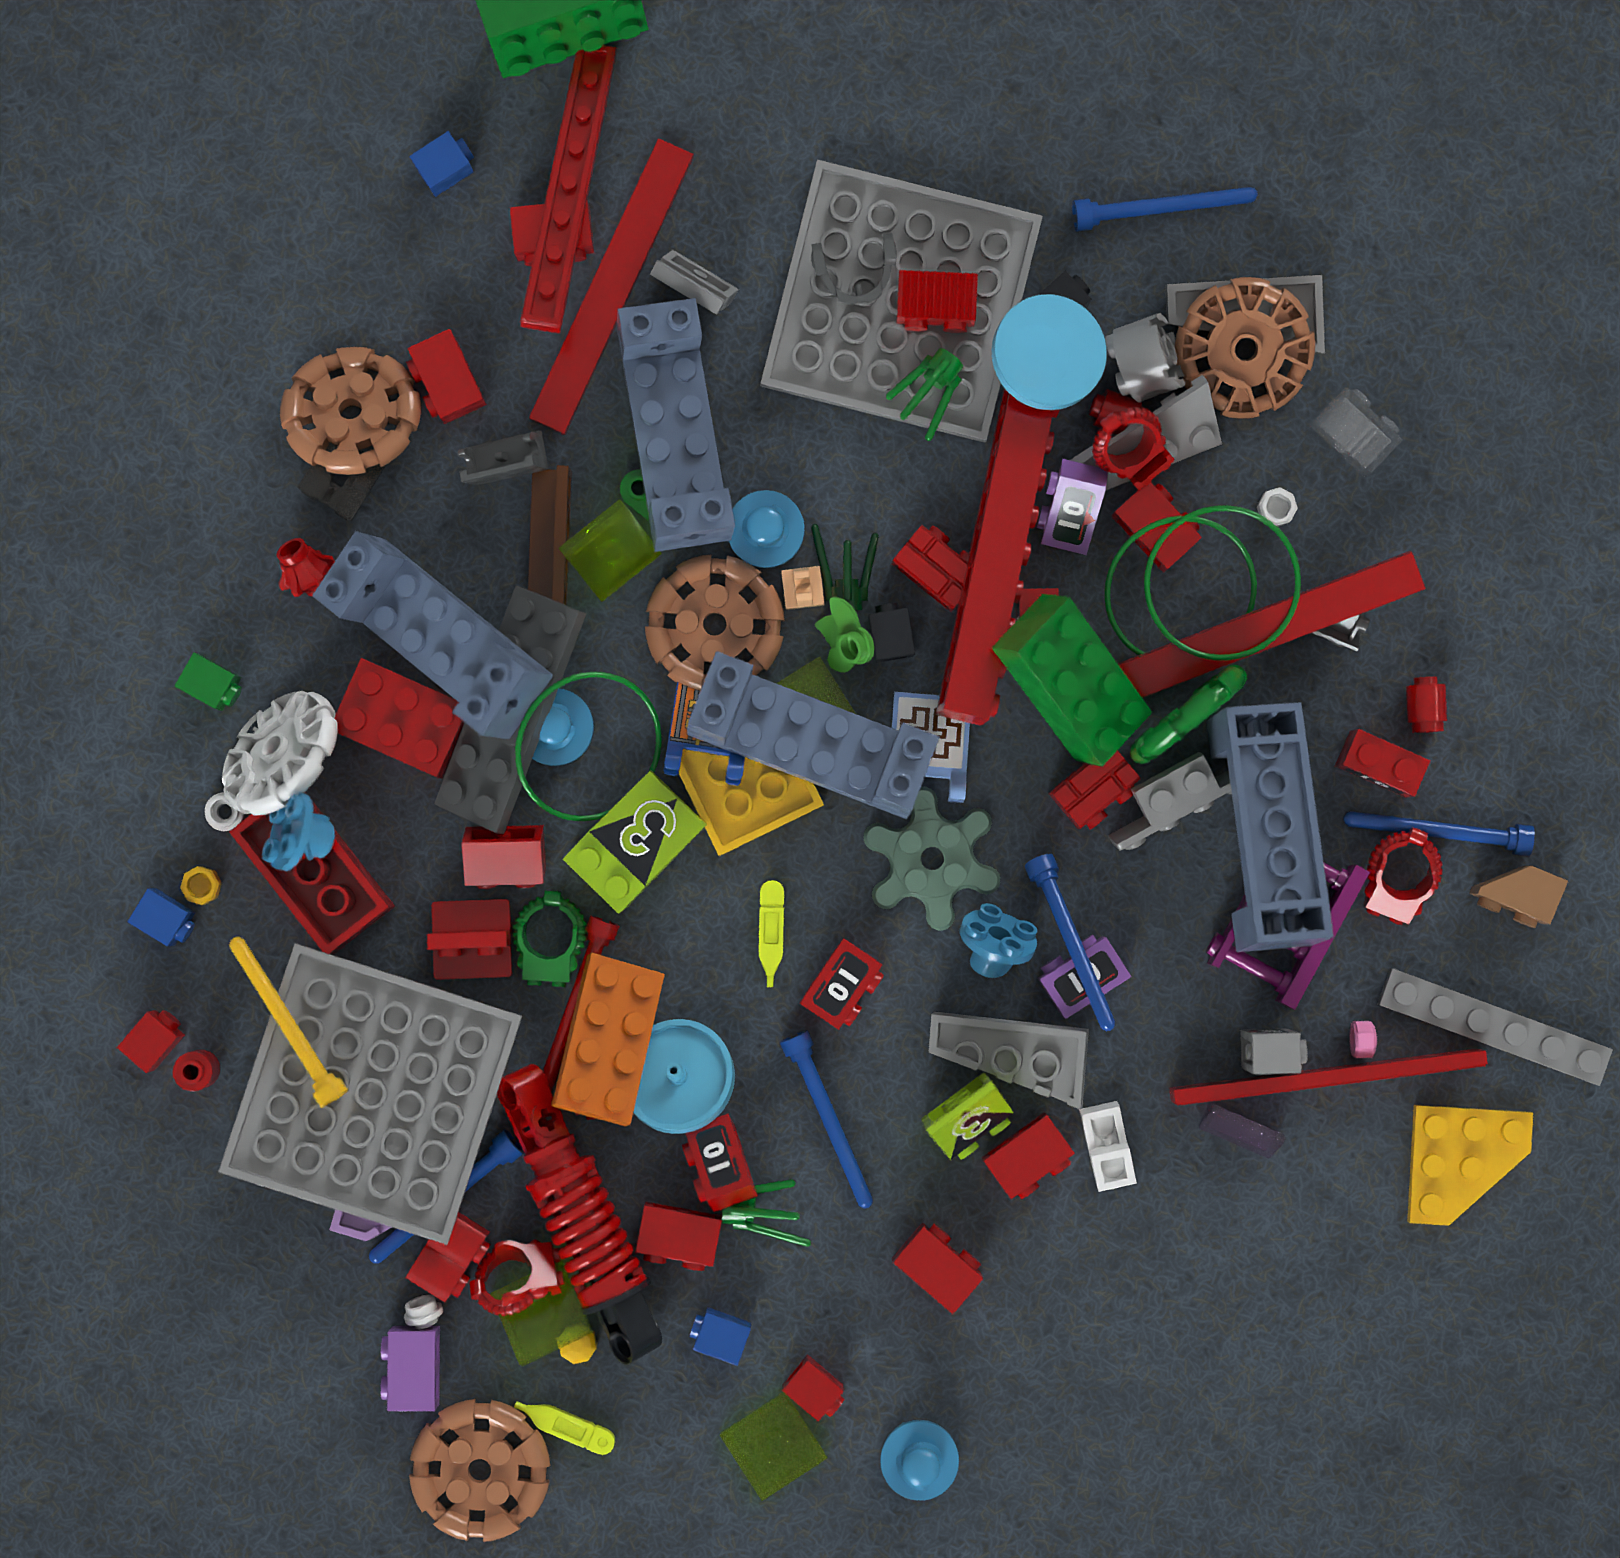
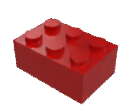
M363 658L360 659L335 715V720L338 724V734L438 778H443L465 722L453 713V710L459 703L457 700Z

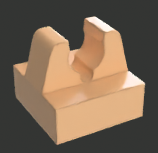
M820 566L781 570L786 610L824 605Z

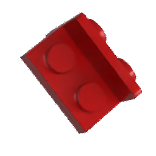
M508 899L436 901L432 903V933L427 934V950H433L435 979L512 976L511 911Z

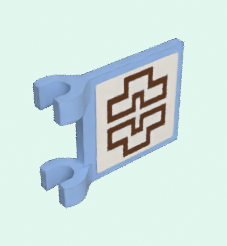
M894 692L892 728L899 731L902 723L939 736L925 777L949 779L948 802L964 803L970 723L936 715L940 695Z

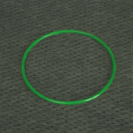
M1229 505L1210 506L1195 510L1169 526L1157 540L1150 553L1144 577L1146 603L1153 621L1163 635L1171 643L1191 655L1218 661L1240 659L1252 655L1276 640L1291 621L1298 605L1301 590V573L1298 559L1284 533L1273 522L1257 512ZM1216 511L1245 514L1267 525L1277 534L1287 548L1295 574L1293 601L1286 618L1279 628L1259 645L1243 652L1226 655L1200 652L1177 640L1160 621L1154 609L1150 592L1153 562L1166 538L1189 519Z
M1183 516L1164 518L1138 530L1122 545L1108 570L1104 590L1108 619L1123 644L1137 655L1144 654L1145 652L1134 646L1124 636L1113 616L1110 601L1112 577L1120 558L1136 539L1158 526L1173 523ZM1201 517L1189 519L1187 522L1201 523L1219 530L1239 548L1246 560L1251 578V595L1246 614L1252 612L1257 595V580L1254 564L1245 546L1231 531L1214 521Z
M583 672L554 683L532 703L519 727L515 746V762L520 781L530 798L543 810L556 817L571 821H592L602 819L610 811L607 810L593 815H570L559 812L540 800L525 778L521 762V746L525 728L538 705L559 687L575 680L597 677L618 681L632 689L644 701L651 713L655 726L656 746L650 770L655 772L658 765L662 734L655 708L639 687L629 680L612 673Z

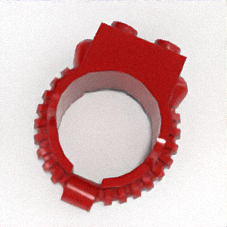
M1138 407L1128 408L1126 411L1122 410L1117 415L1111 412L1100 422L1102 429L1098 430V436L1094 438L1093 458L1099 468L1112 474L1116 473L1118 478H1128L1140 490L1148 486L1152 479L1161 471L1167 470L1175 459L1164 447L1166 437L1161 434V423L1153 412ZM1132 423L1143 424L1144 433L1140 443L1134 450L1121 455L1108 453V444L1112 437L1110 434L1122 424L1124 426Z
M1414 827L1408 833L1405 831H1401L1399 834L1395 832L1392 836H1386L1387 839H1382L1380 844L1375 846L1376 850L1371 852L1370 855L1372 857L1369 858V865L1367 866V871L1370 872L1367 878L1370 881L1364 890L1366 895L1364 906L1367 908L1366 911L1378 917L1380 914L1388 916L1391 922L1402 925L1403 922L1410 924L1414 915L1417 916L1422 913L1423 901H1427L1430 899V896H1433L1434 890H1437L1439 887L1438 882H1441L1442 877L1440 875L1443 874V869L1441 868L1443 864L1440 860V853H1437V847L1433 846L1434 843L1427 840V832ZM1408 842L1420 846L1423 854L1429 861V869L1424 879L1416 885L1415 889L1405 891L1395 890L1388 886L1382 878V873L1387 863V855L1394 849L1407 846Z
M533 1239L528 1244L511 1240L496 1243L492 1252H488L486 1258L481 1260L482 1264L478 1265V1271L474 1275L476 1279L469 1282L471 1299L478 1300L479 1305L491 1314L494 1313L497 1316L509 1314L511 1316L515 1312L518 1314L520 1311L526 1310L534 1303V1299L543 1298L548 1292H551L552 1296L562 1293L561 1286L565 1285L562 1270L558 1271L557 1263L561 1262V1258L558 1256L559 1248H554L551 1242L541 1243L537 1239ZM508 1260L526 1262L532 1268L531 1275L527 1283L520 1289L502 1294V1300L495 1299L486 1291L485 1282H487L490 1273L495 1267Z

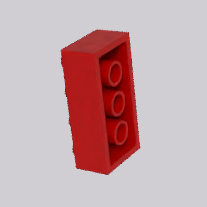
M312 801L313 814L317 813L323 815V813L319 810L316 804ZM251 814L229 831L324 953L336 954L395 907L336 830L334 844L325 857H314L310 861L307 859L306 854H303L298 863L288 871L276 869L270 862L263 860V847L270 838L273 825L269 820V814Z

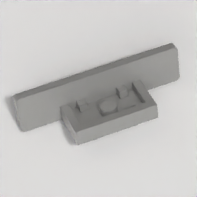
M1198 752L1131 788L1144 816L1111 833L1108 837L1118 850H1131L1142 845L1146 841V837L1156 831H1167L1174 828L1180 823V818L1189 813L1207 810L1213 806L1215 799L1226 793L1232 794L1229 770L1214 777L1204 755Z

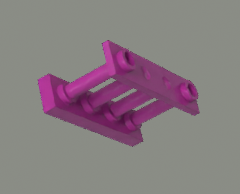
M1324 863L1326 881L1331 884L1330 888L1335 890L1329 901L1334 937L1370 873L1358 865H1349L1347 870L1343 868L1337 870ZM1245 894L1236 911L1247 906ZM1231 918L1223 935L1216 933L1210 941L1206 953L1211 957L1207 963L1219 968L1224 959L1275 986L1274 991L1279 993L1275 1001L1289 1009L1295 1010L1334 937L1312 946L1287 948L1294 952L1293 957L1298 960L1291 973L1286 970L1282 973L1245 952H1236V947L1232 945L1235 937Z

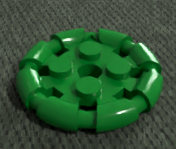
M1230 665L1221 670L1218 675L1211 677L1193 692V695L1189 697L1185 705L1180 709L1175 708L1159 721L1158 725L1154 728H1148L1133 742L1130 747L1131 758L1136 763H1147L1165 752L1178 740H1181L1189 731L1199 726L1202 721L1216 712L1221 705L1230 700L1244 686L1247 680L1245 670L1241 666Z

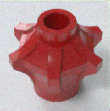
M302 538L291 539L284 543L276 554L282 570L278 582L279 587L282 591L291 589L294 597H299L303 593L312 596L334 564L335 559L333 556L322 554L320 550H314Z

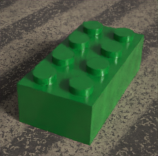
M475 0L502 78L521 76L530 69L548 63H560L567 57L575 55L578 50L596 51L605 44L620 39H632L641 32L649 30L641 0Z
M1042 594L992 647L993 651L1075 761L1103 767L1152 713L1070 597Z

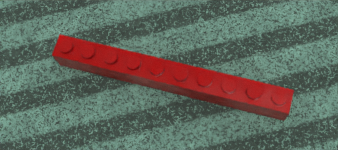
M1005 388L936 715L979 726L989 721L990 716L995 717L998 711L1000 694L995 693L998 679H1003L1007 668L993 651L992 647L1016 622L1015 618H1011L1013 604L1019 603L1023 592L1024 582L1019 580L1021 566L1027 565L1031 553V543H1027L1029 528L1034 529L1039 514V506L1034 505L1037 491H1042L1047 475V469L1042 468L1045 454L1049 455L1054 442L1055 434L1049 430L1052 417L1056 418L1060 409L1042 410L1030 407L1014 398Z

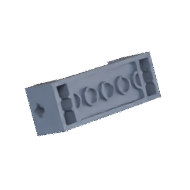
M696 298L620 308L617 313L616 328L654 552L731 541L735 522L729 488L723 487L700 354L702 331Z
M355 531L312 595L340 619L365 624L459 703L453 710V713L481 736L510 739L532 703L553 677V674L386 539Z
M716 651L687 724L688 736L907 819L915 804L939 736L902 723L899 731L755 676L752 674L754 665Z
M1300 702L1226 707L1208 719L1206 724L1211 759L1227 758L1244 880L1247 906L1231 913L1236 952L1306 947L1333 938L1302 704Z

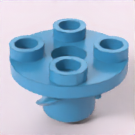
M761 490L746 495L733 507L735 529L729 543L734 553L741 560L756 568H774L785 564L796 555L804 538V520L799 508L790 498L779 492Z
M558 688L551 710L541 728L540 739L534 752L533 760L548 766H562L574 762L586 752L593 738L594 720L589 707L579 696L568 690Z
M299 792L298 796L292 795L288 799L287 806L269 814V820L273 825L270 838L263 847L262 857L264 861L270 862L274 868L283 871L291 870L303 854H306L307 859L310 861L314 857L323 858L330 852L334 844V826L329 822V817L326 815L313 814V805L308 794Z
M982 904L979 910L968 913L963 918L960 926L962 940L973 951L970 965L975 972L984 977L998 978L1005 975L1013 965L1029 961L1037 947V939L1035 937L1037 928L1034 924L1005 914L998 906L993 904Z
M912 1420L903 1422L887 1436L882 1446L880 1462L886 1482L897 1494L907 1499L922 1501L941 1495L951 1486L958 1472L959 1455L953 1438L943 1427L927 1420Z

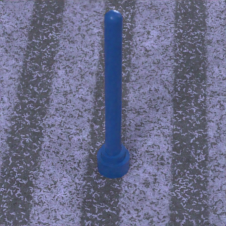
M1252 187L1105 205H1098V202H1091L1090 199L1073 200L1072 212L1073 215L1077 214V222H1074L1076 232L1092 230L1093 226L1099 225L1100 221L1251 203L1256 200L1257 191Z
M1353 811L1347 812L1344 816V823L1349 827L1401 833V831L1408 833L1414 827L1427 832L1429 837L1505 846V850H1510L1513 855L1530 857L1534 845L1535 831L1534 826L1516 824L1515 827H1508L1507 830Z
M1053 854L1038 856L1025 864L1026 872L1031 882H1035L1037 887H1042L1098 1023L1103 1030L1110 1031L1115 1027V1020L1056 883L1059 878L1057 875L1059 867Z
M804 1030L797 1033L798 1036L783 1039L779 1043L785 1057L790 1056L792 1062H797L858 1205L862 1208H869L873 1203V1198L811 1058L813 1054L811 1046L814 1043L809 1031Z
M504 1129L492 1139L493 1144L489 1147L490 1152L474 1164L466 1191L497 1165H505L507 1162L512 1164L524 1154L518 1142L515 1145L511 1142L514 1137L509 1131ZM396 1229L370 1251V1261L375 1264L381 1263L414 1234Z

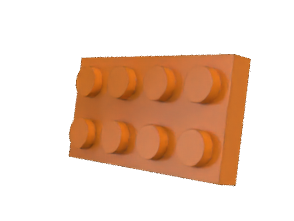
M595 953L587 955L553 1097V1107L622 1126H629L631 1124L664 973Z

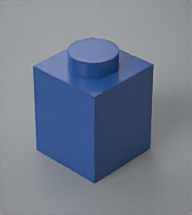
M449 131L409 156L435 197L474 172L469 163L474 158L470 149L462 138L455 141Z
M148 888L127 922L162 944L175 946L178 941L184 943L192 933L195 923L191 919L196 912L157 888Z
M707 1307L705 1316L696 1315L689 1337L696 1339L693 1350L738 1366L752 1323Z

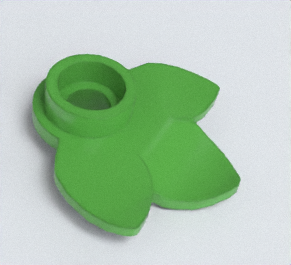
M830 598L832 614L818 620L815 623V627L820 630L832 648L827 658L830 668L838 672H848L855 664L861 665L872 659L874 655V642L868 631L861 627L854 608L842 598Z

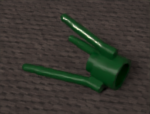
M813 524L811 530L825 586V601H830L832 597H839L846 600L855 611L862 610V601H868V586L879 535L877 533L871 535L860 586H858V579H852L851 541H844L843 579H835L834 587L819 526Z

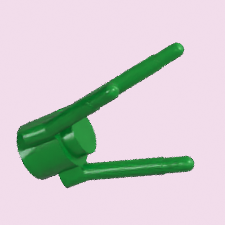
M939 348L933 357L927 354L918 367L886 394V399H893L924 373L923 376L926 381L900 413V418L905 420L933 386L942 390L946 385V389L925 435V439L931 441L954 390L962 381L958 374L964 365L955 355L944 348Z
M795 1181L771 1182L755 1185L757 1194L794 1187ZM756 1198L722 1209V1224H733V1229L748 1230L806 1247L811 1245L809 1239L752 1223L755 1221V1217L798 1220L800 1215L797 1212L756 1208Z

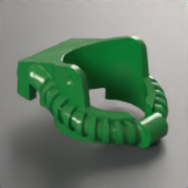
M545 891L542 898L536 897V900H530L528 905L525 904L523 910L519 911V916L515 918L516 924L513 925L515 930L512 933V937L515 938L513 943L517 946L515 948L516 951L520 952L516 964L523 970L522 980H527V985L541 986L542 981H551V986L566 987V982H571L572 972L578 967L576 956L582 953L581 949L585 947L584 941H587V936H585V933H587L585 929L587 923L583 920L584 915L580 913V908H576V904L574 902L570 903L568 898L563 899L561 891ZM545 906L559 907V910L566 913L573 924L571 945L568 950L557 956L548 957L539 954L530 946L527 940L526 929L528 921L536 911L543 909Z

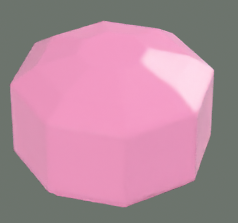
M1353 1021L1350 1025L1351 1055L1354 1058H1372L1377 1047L1375 1026L1371 1021Z

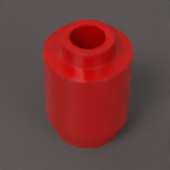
M1106 389L1103 395H1095L1088 415L1094 417L1093 426L1102 429L1100 422L1111 412L1117 415L1120 414V411H1126L1128 408L1149 409L1143 407L1142 402H1137L1133 398ZM1122 424L1113 433L1120 434L1128 425L1124 426Z
M1437 677L1413 678L1414 685L1406 686L1408 723H1412V733L1444 731V722L1448 721L1446 684H1438Z
M203 1049L181 1055L173 1066L175 1082L186 1091H198L207 1088L215 1083L220 1074V1064L217 1057L210 1051ZM191 1064L198 1068L197 1078H194L191 1074Z

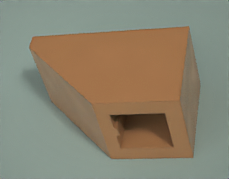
M1521 866L1472 886L1469 894L1479 898L1477 905L1496 913H1500L1501 908H1505L1515 913L1513 920L1536 928L1537 923L1551 924L1568 881L1534 866Z

